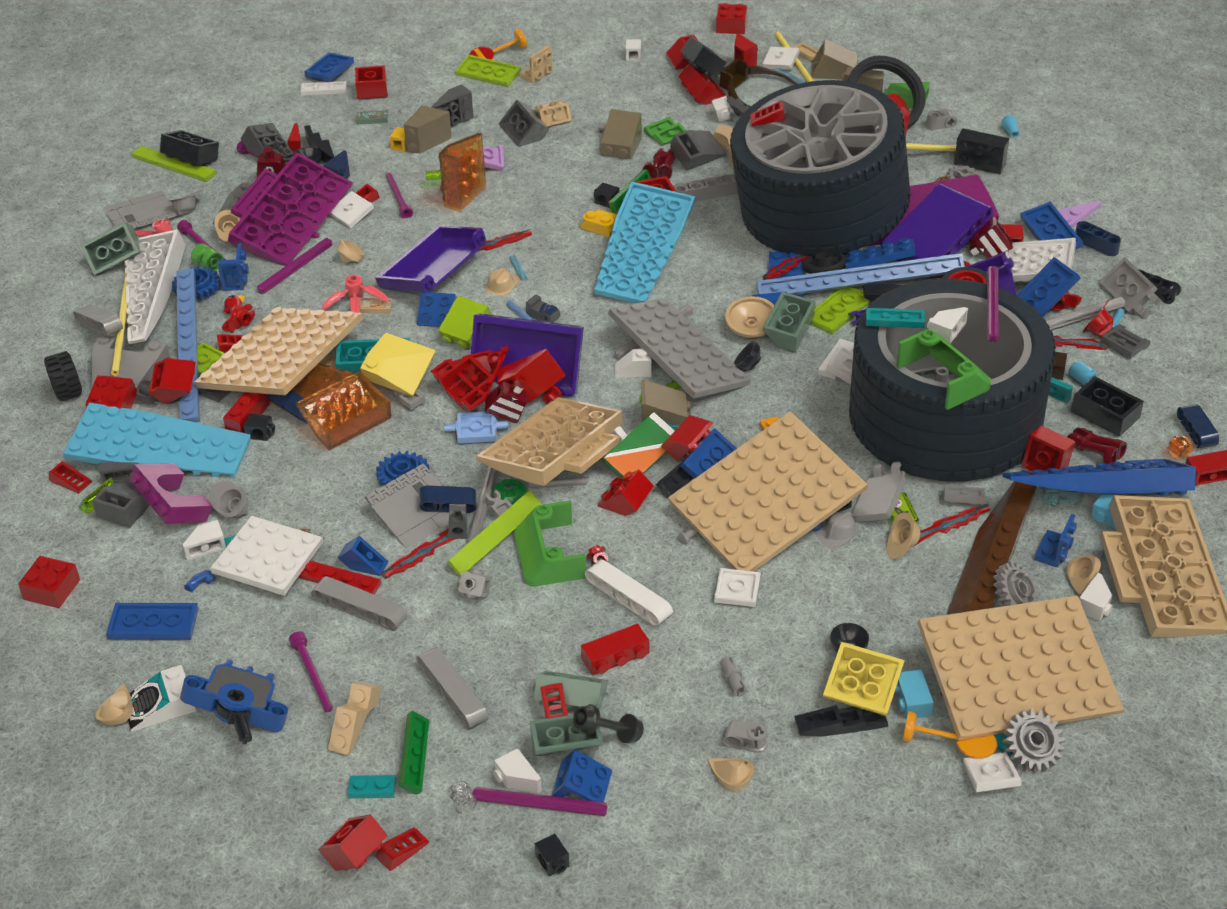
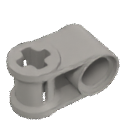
M948 108L931 110L927 115L926 128L929 130L951 128L957 124L958 119L952 115L951 110Z
M731 720L726 731L724 744L732 749L761 753L768 747V742L765 739L768 731L762 724Z

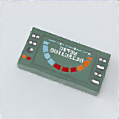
M388 111L357 112V125L388 123Z

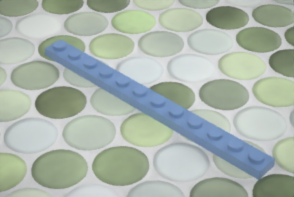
M962 253L760 280L756 282L758 294L787 291V293L798 295L863 286L864 284H879L944 275L951 269L965 267Z
M192 268L176 271L178 359L196 362L192 389L189 394L179 398V419L200 422L199 388H196L194 383L198 379L196 280L195 271Z

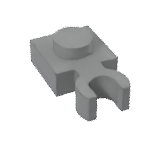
M393 390V395L399 398V402L410 410L425 402V396L417 390L413 397Z
M495 490L494 498L486 494L485 502L490 505V512L497 519L512 504L507 498L501 500V494Z

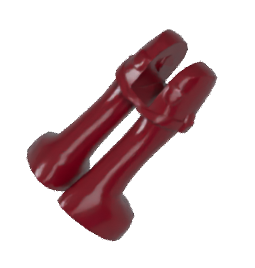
M659 148L653 156V163L647 162L642 170H648L651 179L657 178V175L658 177L667 176L670 179L673 173L671 165L675 160L674 152L671 148L668 149V152H664L663 148Z
M1077 427L1073 430V433L1067 436L1076 441L1074 448L1101 455L1104 464H1111V462L1121 459L1127 450V443L1125 441L1098 436L1085 428Z

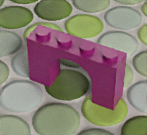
M176 464L134 465L129 481L165 524L199 523L208 520L212 505L203 495L184 496L167 491L180 489L184 473Z

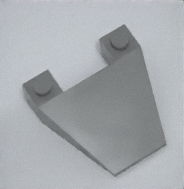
M99 335L92 348L91 389L97 375L131 378L136 389H138L141 381L151 380L155 363L170 358L167 343L150 341L144 352L122 350L119 374L113 376L111 371L116 337Z

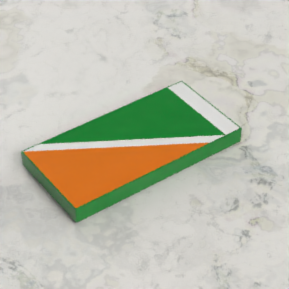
M653 412L611 450L602 461L621 478L627 472H634L638 469L644 474L667 453L661 445L675 430Z

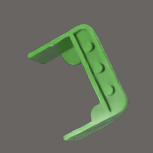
M933 330L922 331L899 342L896 367H904L931 355L958 377L947 385L945 402L947 410L990 389L991 378Z
M571 500L536 506L514 530L523 577L527 585L535 587L586 578L585 554L564 557L562 549L558 547L545 548L541 532L542 529L572 525Z

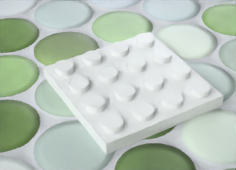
M1076 238L1013 243V249L1005 253L1008 258H1012L1014 263L1012 268L1014 282H1030L1053 257L1072 269Z
M251 516L211 566V571L213 574L284 596L304 570L306 564L309 563L323 544V537Z

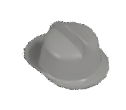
M203 190L169 200L168 202L172 203L178 215L190 214L196 206L195 195Z
M220 481L211 488L208 498L209 502L220 514L227 518H238L243 514H248L249 503L246 494L230 481Z
M850 511L846 513L836 512L816 532V537L827 548H839L858 534L859 528L855 525Z

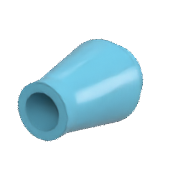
M1012 115L1005 116L1002 119V127L1011 138L1018 137L1019 131L1016 118Z

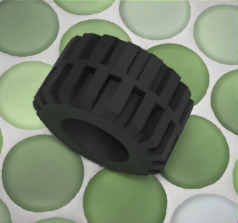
M67 351L44 358L49 380L59 401L82 394L78 373L71 355Z

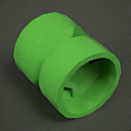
M202 243L193 249L191 260L202 268L206 267L207 270L212 268L213 271H217L219 269L218 260H223V256Z

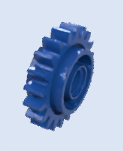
M199 266L194 268L196 300L198 298L202 301L203 297L210 298L209 294L215 295V291H219L221 286L220 276L217 275V271H213L212 268L207 270L206 267L200 268ZM177 276L174 277V281H172L173 292L176 294V297Z
M398 451L397 455L390 453L391 458L384 457V461H379V466L376 467V477L379 485L384 486L421 464H424L429 469V464H427V459H423L422 455L416 457V452L409 455L408 451L405 454Z

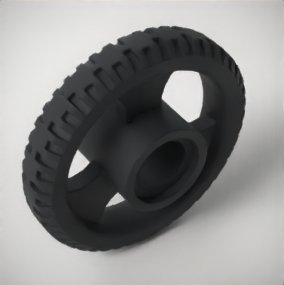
M821 252L816 254L815 257L808 256L803 260L802 266L803 270L808 274L842 270L846 267L847 258L844 254L840 253L832 255L830 252Z

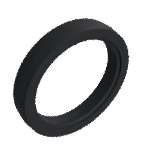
M879 55L862 60L851 71L847 81L857 83L861 74L872 69L888 70L901 77L910 88L913 96V109L907 128L909 129L920 118L926 102L925 89L917 73L906 63L890 56Z

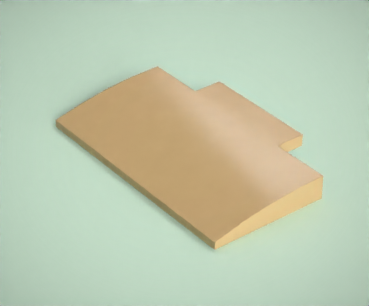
M557 397L476 456V460L509 476L542 486L546 485L564 470L582 474L620 443V436L611 433L623 424L622 411Z
M1114 495L1108 506L1117 532L1102 531L1100 540L1120 602L1140 603L1151 637L1174 638L1227 634V602L1190 499Z

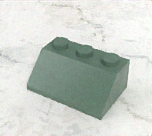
M126 222L81 245L95 276L140 253L139 239L133 226Z
M782 291L763 326V331L778 347L796 352L814 318L816 301Z
M543 671L537 673L534 700H539V704L543 705L540 687L562 683L567 709H574V706H587L588 704L595 705L600 709L608 680ZM558 692L546 694L547 697L559 695ZM560 701L550 702L548 706H552L553 703L560 704Z
M574 715L530 721L534 756L602 746L603 739L600 727L598 726L594 733L586 735L574 726Z

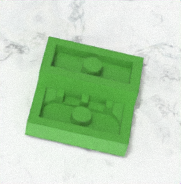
M670 117L644 127V132L660 145L672 142L675 134L686 131L680 123L675 124Z

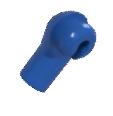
M204 570L194 575L184 585V588L189 592H193L203 580L210 584L215 579V575L210 570Z

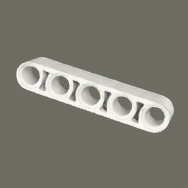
M600 559L585 571V577L589 583L654 626L661 624L673 613L669 602L603 559Z

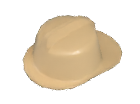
M231 210L219 212L214 219L217 234L225 242H228L229 232L241 219L232 214Z
M505 268L496 269L489 275L486 291L497 295L508 294L518 284L520 279L518 276L509 273Z
M909 513L899 514L892 523L886 546L889 558H900L919 541L920 528Z

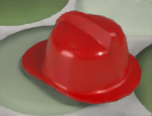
M1108 301L1101 311L1088 323L1083 332L1088 330L1102 337L1111 330L1113 318L1105 308Z

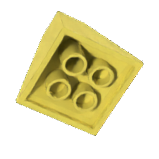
M385 333L367 354L360 368L362 378L413 397L436 350Z
M841 642L823 697L887 716L905 660Z

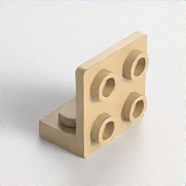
M548 45L529 57L530 67L520 72L519 77L534 83L553 71L552 47Z
M562 100L550 102V106L548 104L537 105L533 109L534 113L538 112L539 118L546 126L572 121L568 102L563 103Z

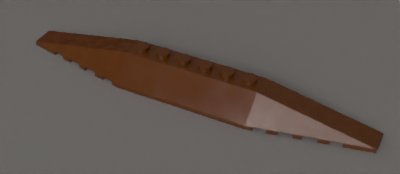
M1014 481L981 525L947 615L994 608L998 597L995 594L997 591L996 587L993 585L997 582L993 578L997 575L995 570L999 569V566L1010 562L1037 486Z

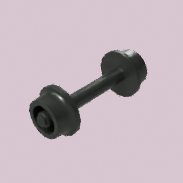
M592 704L578 707L573 716L574 726L580 729L582 733L590 735L596 731L598 726L616 730L617 736L622 743L637 742L642 737L644 731L642 721L633 714L624 715L619 722L601 718L598 707Z

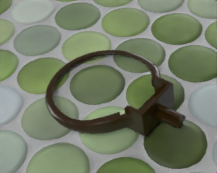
M736 58L728 66L723 67L719 73V87L728 90L729 97L732 96L734 99L738 98L739 100L741 99L738 97L735 89L748 79V75H775L789 80L794 85L798 84L791 77L770 68L747 66V62Z

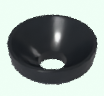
M303 147L293 153V156L297 152L318 164L322 160L321 151L315 147Z
M752 341L743 348L734 361L735 367L740 370H752L760 362L761 350L757 342Z
M842 623L831 631L830 643L837 653L841 642L851 643L854 646L867 649L869 635L860 625Z

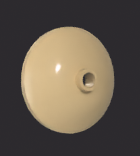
M755 296L737 299L726 310V324L730 330L740 336L749 338L764 336L766 333L763 331V326L775 305L767 299Z

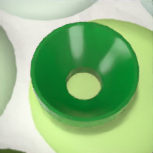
M504 479L493 488L492 498H494V491L497 490L501 494V500L507 498L513 505L527 493V489L522 482L516 479ZM506 485H514V486H515V487L512 488V489H506V488H504V486H506Z

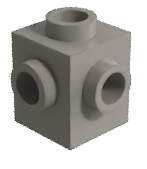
M470 568V571H463L458 578V592L465 593L464 597L476 599L477 596L487 597L492 577L482 575V570Z

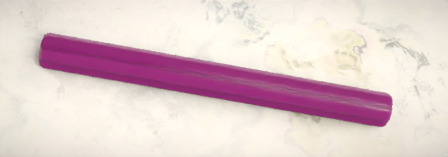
M325 238L259 284L256 287L257 292L265 294L331 247L332 240Z
M989 266L987 272V340L989 342H997L999 337L998 268L996 266Z
M475 787L473 790V799L475 801L606 816L608 809L607 803L481 787Z

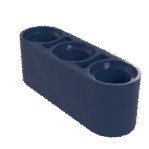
M1086 221L1077 223L1075 233L1083 241L1084 245L1107 256L1118 255L1121 238L1118 235Z
M292 390L286 395L268 394L266 396L274 404L306 424L318 410L314 404Z
M1199 404L1178 407L1177 417L1181 420L1180 422L1185 430L1189 432V436L1195 445H1198L1197 448L1211 447L1219 444V434Z
M427 485L419 489V508L423 511L449 512L450 504H466V513L476 510V490L474 488Z

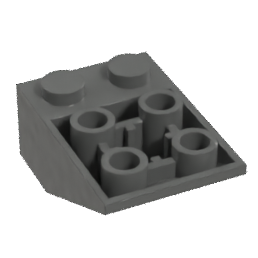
M462 84L448 89L431 106V108L449 111L451 127L474 118L472 92Z
M273 123L248 126L240 138L248 151L257 156L264 153V148L272 147L274 153H281L285 162L290 161L293 157V152Z
M686 130L675 134L670 148L686 171L726 156L710 131Z
M130 478L102 488L92 500L97 518L129 528L149 504L129 481Z

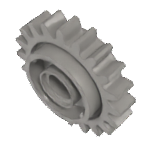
M1011 561L999 566V569L995 570L997 575L993 578L997 582L993 585L997 590L995 594L999 597L998 602L1002 603L1003 606L1037 601L1036 598L1039 595L1036 590L1038 588L1034 584V579L1029 576L1030 572H1024V566L1019 567L1018 562L1013 563Z
M1030 709L1027 712L1022 710L1019 712V715L1015 714L1011 717L1012 720L1006 723L1008 728L1003 733L1008 737L1002 741L1009 744L1005 752H1013L1010 760L1017 758L1018 767L1025 763L1026 771L1032 769V767L1034 772H1038L1041 769L1045 771L1049 769V766L1056 765V760L1062 758L1059 752L1065 750V747L1059 743L1065 741V738L1059 737L1058 734L1063 730L1055 729L1058 722L1054 721L1051 723L1049 721L1051 718L1050 714L1043 717L1042 710L1036 712V714L1034 709ZM1031 736L1036 739L1037 745L1032 742Z

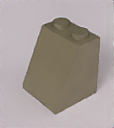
M825 39L811 62V77L814 79L842 80L843 72H846L847 67H855L857 65V53Z
M421 105L404 124L406 150L421 154L451 139L449 111Z
M611 109L601 140V155L632 159L642 140V113Z
M641 380L642 422L655 412L667 424L681 425L691 415V413H687V411H690V400H686L685 392L651 381Z

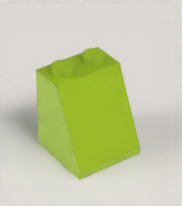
M457 296L438 329L442 340L447 343L454 342L463 349H466V347L471 349L474 315H493L487 305Z

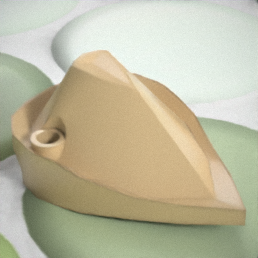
M341 240L337 246V250L341 255V261L346 264L353 261L360 262L364 256V252L356 243Z
M1087 554L1075 557L1067 566L1068 577L1080 596L1101 568V561L1096 556Z
M124 683L97 709L96 718L102 724L118 725L126 722L131 717L133 704L130 693Z
M708 758L714 775L727 790L739 791L747 786L753 777L755 767L748 760L740 758Z

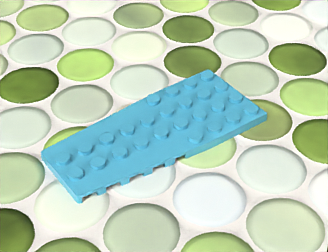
M631 182L616 216L612 235L605 252V258L601 265V271L598 274L597 284L594 287V294L629 303L647 301L682 235L694 205L695 196Z
M89 403L63 452V457L68 460L93 464L102 462L176 464L181 470L193 471V475H200L201 472L212 473V477L227 474L231 475V478H235L251 438L250 434L154 414L152 412L127 408L119 409L117 407Z

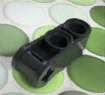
M1138 269L1157 288L1154 293L1164 303H1173L1175 296L1180 294L1181 286L1178 283Z

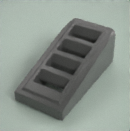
M99 463L102 482L105 483L108 480V485L130 478L131 470H133L135 464L139 463Z

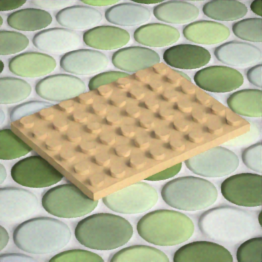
M274 308L250 332L244 335L239 342L234 344L227 353L223 354L216 363H213L206 372L200 375L194 382L196 388L286 395L363 320L362 313H354L353 311L339 312L337 310Z
M790 411L669 496L668 500L733 569L754 572L867 490L868 484Z
M1078 595L922 618L917 622L958 741L1002 734L1008 728L1006 723L1012 720L1011 717L1015 714L1019 715V712L1022 710L1027 712L1030 709H1034L1035 714L1042 710L1043 717L1050 714L1051 718L1049 721L1051 723L1057 721V724L1120 714L1124 711Z

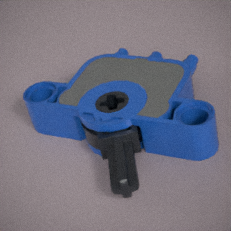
M228 659L224 664L217 665L213 669L209 679L196 675H189L184 678L180 694L181 701L203 710L214 711L221 721L234 724L238 739L242 744H247V742L252 740L248 724L272 732H279L283 729L288 708L280 702L271 700L275 687L273 673H268L267 676L253 673V667L248 666L244 670L232 666L233 661Z

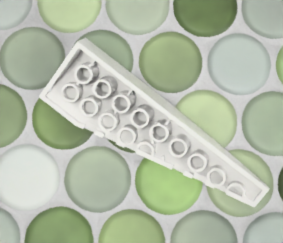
M178 229L138 238L140 253L125 260V273L127 275L125 278L127 284L126 304L128 305L126 311L128 314L127 323L129 325L127 336L129 344L147 340L167 304L173 289L172 281L177 276L176 271L179 270L186 247Z

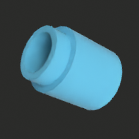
M1082 361L1073 363L1069 369L1070 376L1082 385L1087 384L1095 376L1098 377L1095 370Z

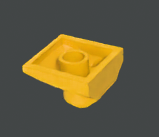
M602 209L588 211L583 215L580 229L610 237L617 214Z

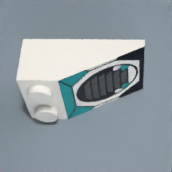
M182 665L160 671L130 692L133 712L128 722L131 732L196 711L194 706L185 704L180 699L184 678L186 677Z

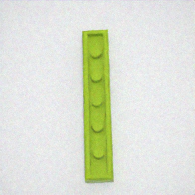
M142 145L131 153L132 158L204 182H208L217 175L214 169L202 165L193 166L190 162H181L178 158L166 157V154Z
M529 490L447 561L448 565L458 576L463 571H468L515 530L536 506L542 505L541 502Z

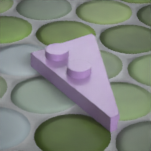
M498 145L497 148H490V146L470 148L466 152L455 150L451 151L449 155L451 159L502 171L504 168L503 145Z
M1094 201L1059 209L1058 211L1073 228L1078 222L1084 220L1100 208L1101 202Z

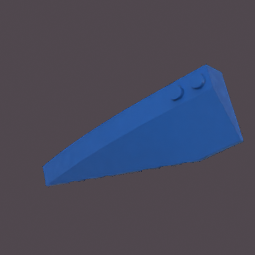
M1169 459L1128 460L1125 463L1096 464V467L1094 465L1062 467V469L1050 468L1048 471L1032 470L1031 474L1026 471L1003 473V478L1035 486L1077 492L1113 494L1157 492L1158 495H1169V492L1175 491V494H1187V491L1195 490L1196 467Z

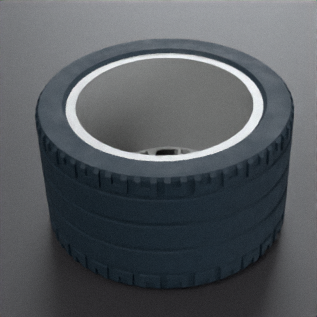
M820 80L792 85L775 91L754 103L743 113L736 122L735 127H733L730 148L742 219L750 234L756 240H759L760 243L773 250L786 252L787 254L795 252V254H801L804 257H815L816 254L821 252H830L832 255L848 253L870 245L884 237L900 223V220L907 212L911 193L904 117L893 99L873 87L843 80ZM776 102H783L784 121L752 126L751 113Z
M962 279L922 280L894 288L870 303L867 308L925 310V328L866 326V308L864 313L860 315L854 336L849 418L856 437L860 439L861 444L872 455L889 466H892L893 462H900V471L938 481H971L988 478L1020 464L1024 459L1030 434L1044 424L1056 351L1053 332L1041 314L1021 298L998 288L999 337L997 342H989L987 340V284ZM966 307L968 308L966 324L951 342V345L991 378V386L987 392L947 410L945 408L947 385L953 381L949 374L953 373L931 355L904 367H896L898 345L900 341L929 330L927 328L928 321L938 311ZM935 373L936 380H931L920 375Z

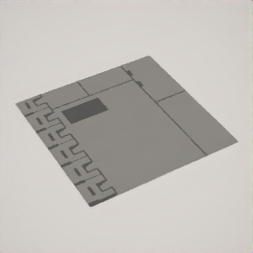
M163 191L104 207L115 227L126 222L132 225L133 228H138L154 223L159 219L165 220L178 216Z
M424 464L419 465L364 497L406 548L446 526L449 521V512H427L419 508V489L422 486H442Z

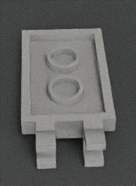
M1126 257L1099 281L1115 298L1122 297L1125 299L1124 307L1128 312L1132 314L1136 311L1143 319L1150 315L1143 308L1149 300L1157 307L1163 303L1154 293L1157 288Z
M900 462L892 463L891 474L882 473L883 464H875L873 469L874 477L868 478L866 482L868 489L861 493L852 513L854 522L890 519L906 482L905 472L900 471Z

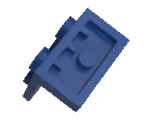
M242 244L237 245L236 259L218 260L223 291L244 290V284L248 283L247 274L249 273L248 263H245L246 251L242 249Z
M421 292L417 325L440 327L457 298L456 294Z
M1075 514L1070 515L1062 534L1047 529L1035 554V561L1057 568L1061 561L1065 562L1068 554L1066 549H1071L1074 537H1071V534L1074 535L1077 523L1074 522Z
M574 749L561 761L551 796L564 797L572 792L588 801L604 802L612 770Z

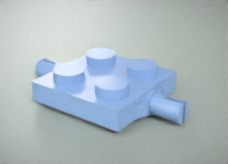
M485 411L457 413L455 424H444L445 432L456 431L458 444L496 442L497 429H509L508 421L497 422L494 415Z

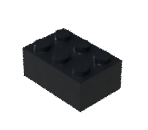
M692 36L689 37L681 49V52L684 54L683 57L709 77L713 75L717 78L727 63L714 51Z
M962 128L957 137L954 164L1001 175L1006 165L1010 138Z
M183 130L161 134L160 153L166 154V157L178 158L179 161L190 162L193 166L210 164L212 161L218 160V141Z
M1095 376L1074 394L1071 412L1120 437L1140 418L1144 401Z

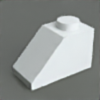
M962 307L938 311L933 318L929 319L927 328L933 330L951 344L966 324L968 308Z
M643 349L631 350L615 363V377H651V357Z
M218 520L198 525L183 543L187 560L226 549Z
M1097 573L1079 598L1084 612L1087 616L1101 621L1104 615L1108 616L1113 607L1110 604L1112 594L1102 574Z
M518 748L494 760V776L499 783L503 782L507 789L537 794L542 792L540 776Z

